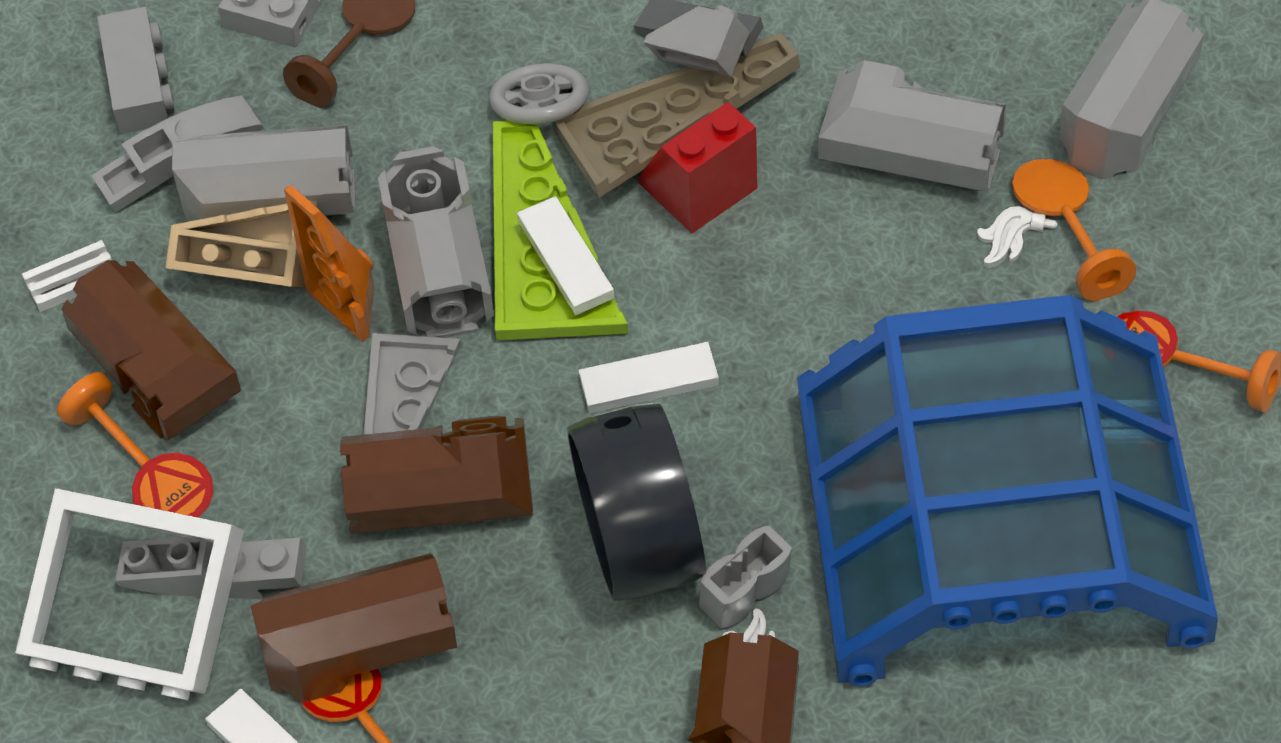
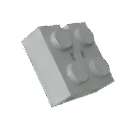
M222 0L218 10L222 27L297 47L323 0Z

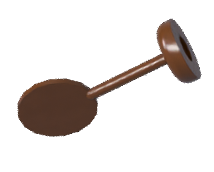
M344 0L342 3L343 17L352 28L322 61L312 56L299 55L293 57L283 68V78L290 92L297 99L318 108L327 107L336 97L338 89L336 78L329 68L361 32L372 35L388 34L400 30L410 23L415 14V0Z

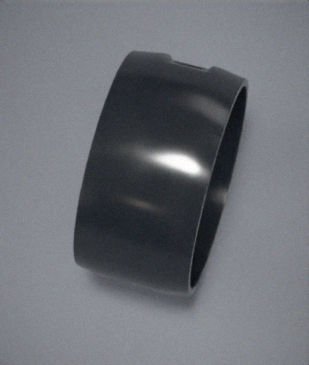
M657 402L632 405L591 416L568 426V442L581 500L603 576L612 599L619 601L642 598L682 587L702 578L706 574V561L697 515L681 456L661 404Z

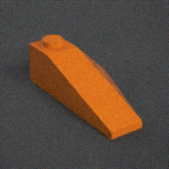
M289 185L284 189L306 290L360 341L364 342L370 335L374 283L371 272L373 264L363 250L360 248L356 249L317 207L292 185Z

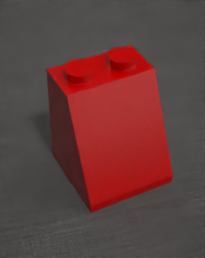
M727 102L660 147L638 177L637 182L693 234L758 189L756 127Z

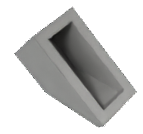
M697 6L646 35L644 44L660 60L731 77L749 31L738 19L739 15L732 9L724 6H715L713 10Z

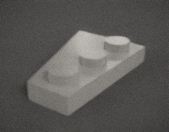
M372 333L364 435L422 429L460 348V339Z

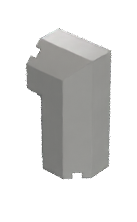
M1142 0L1140 5L1134 7V2L1125 5L1063 104L1059 140L1063 149L1064 147L1066 149L1067 158L1071 166L1102 180L1112 178L1116 173L1126 171V174L1138 171L1152 148L1154 132L1201 55L1204 35L1197 27L1192 32L1186 25L1189 17L1183 9L1160 0Z
M866 60L857 63L854 71L848 73V68L839 72L818 136L819 159L984 192L990 189L1000 154L998 146L1000 137H1003L1007 104L922 88L915 81L913 87H911L904 81L906 73L899 67Z
M348 124L204 135L173 142L172 171L187 221L287 204L284 189L289 185H292L308 200L317 201L316 207L324 215L354 213L355 173L351 164L353 152Z
M434 146L399 152L392 160L393 167L387 174L384 170L379 175L378 183L407 332L417 335V328L425 331L426 337L438 338L473 333L478 329L477 321L485 315L487 322L494 316V310L464 161L456 157L452 161L444 157V151Z

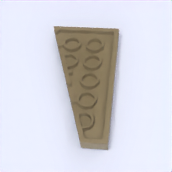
M779 33L755 42L746 57H739L731 77L685 67L583 104L575 113L552 122L553 129L597 197L600 198L645 169L660 147L725 103L729 102L737 109L799 69V55L785 36Z

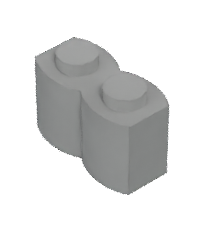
M770 526L754 530L741 541L735 554L727 555L717 560L707 569L706 574L703 575L701 580L699 607L721 629L737 624L749 614L755 600L770 596L783 585L789 573L792 547Z

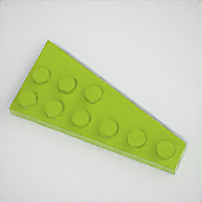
M493 121L496 340L628 334V323L623 313L620 312L615 299L574 315L518 223L517 212L556 196L598 263V257L576 209L571 204L566 186L556 171L551 153L538 125L519 124L510 121Z

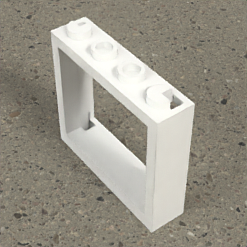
M55 488L15 653L31 657L29 666L57 672L59 663L75 666L73 676L101 681L102 672L119 676L117 685L145 691L146 682L163 685L161 695L188 700L190 691L205 694L244 530L231 524ZM74 514L213 543L183 674L43 645Z

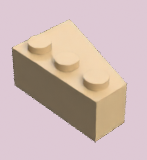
M310 201L315 207L317 206V201ZM287 204L262 207L230 215H220L171 225L166 260L167 269L290 287H305Z

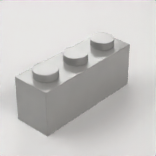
M146 7L97 16L112 108L119 133L125 134L145 130L168 119L167 110L174 109V102L170 84L162 85L161 78L169 77L164 52L156 53L155 47L163 46L158 21L150 23Z

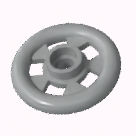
M551 63L533 64L517 68L499 78L490 90L489 102L493 111L507 121L519 124H545L568 117L579 110L588 98L589 85L586 78L571 67ZM517 86L521 87L518 92L511 91ZM572 88L571 93L560 94V90ZM520 102V104L523 105V107H519L513 104Z

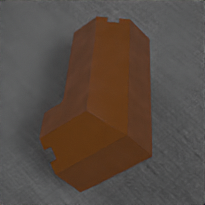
M107 260L79 278L73 288L77 294L74 302L71 304L66 300L61 309L67 328L114 379L122 392L126 394L130 391L135 401L131 405L132 408L159 438L162 439L164 437L165 440H170L241 391L236 370L134 261H125L126 266H121L115 260Z
M488 416L453 421L452 431L444 434L443 427L440 425L425 429L345 436L341 439L340 456L346 455L347 466L341 467V478L347 521L350 520V534L533 515L524 418H515V426L507 425L506 416Z
M429 553L279 592L251 605L271 690L282 694L281 690L292 694L293 699L297 702H308L341 693L348 684L349 677L352 675L457 648L454 624L446 604L447 596L433 554Z
M730 632L704 643L695 728L687 740L692 743H792L799 673V651L771 635H758L757 643L743 642L744 633Z

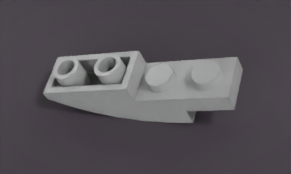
M242 95L206 103L163 120L122 143L121 145L127 153L91 176L110 206L117 213L174 176L172 171L173 142L204 135L261 131L264 127Z
M187 537L123 541L115 582L119 586L143 592L171 596L201 597L213 543ZM299 537L241 542L228 598L264 599L266 589L301 587L307 549L303 540Z

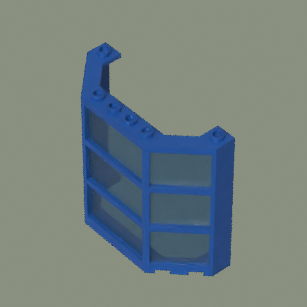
M1071 295L886 316L874 324L875 333L859 343V341L852 339L829 355L830 364L817 373L807 370L797 377L798 401L838 683L849 682L853 686H867L874 683L877 679H884L885 657L933 628L946 627L957 630L966 628L971 624L993 621L998 624H1009L1020 618L1036 616L1059 618L1067 613L1088 610L1104 613L1123 606L1168 623L1166 633L1167 647L1197 648L1208 642L1215 641L1218 616L1156 335L1147 331L1137 334L1127 329L1126 321L1103 310L1095 314L1084 309L1082 300Z

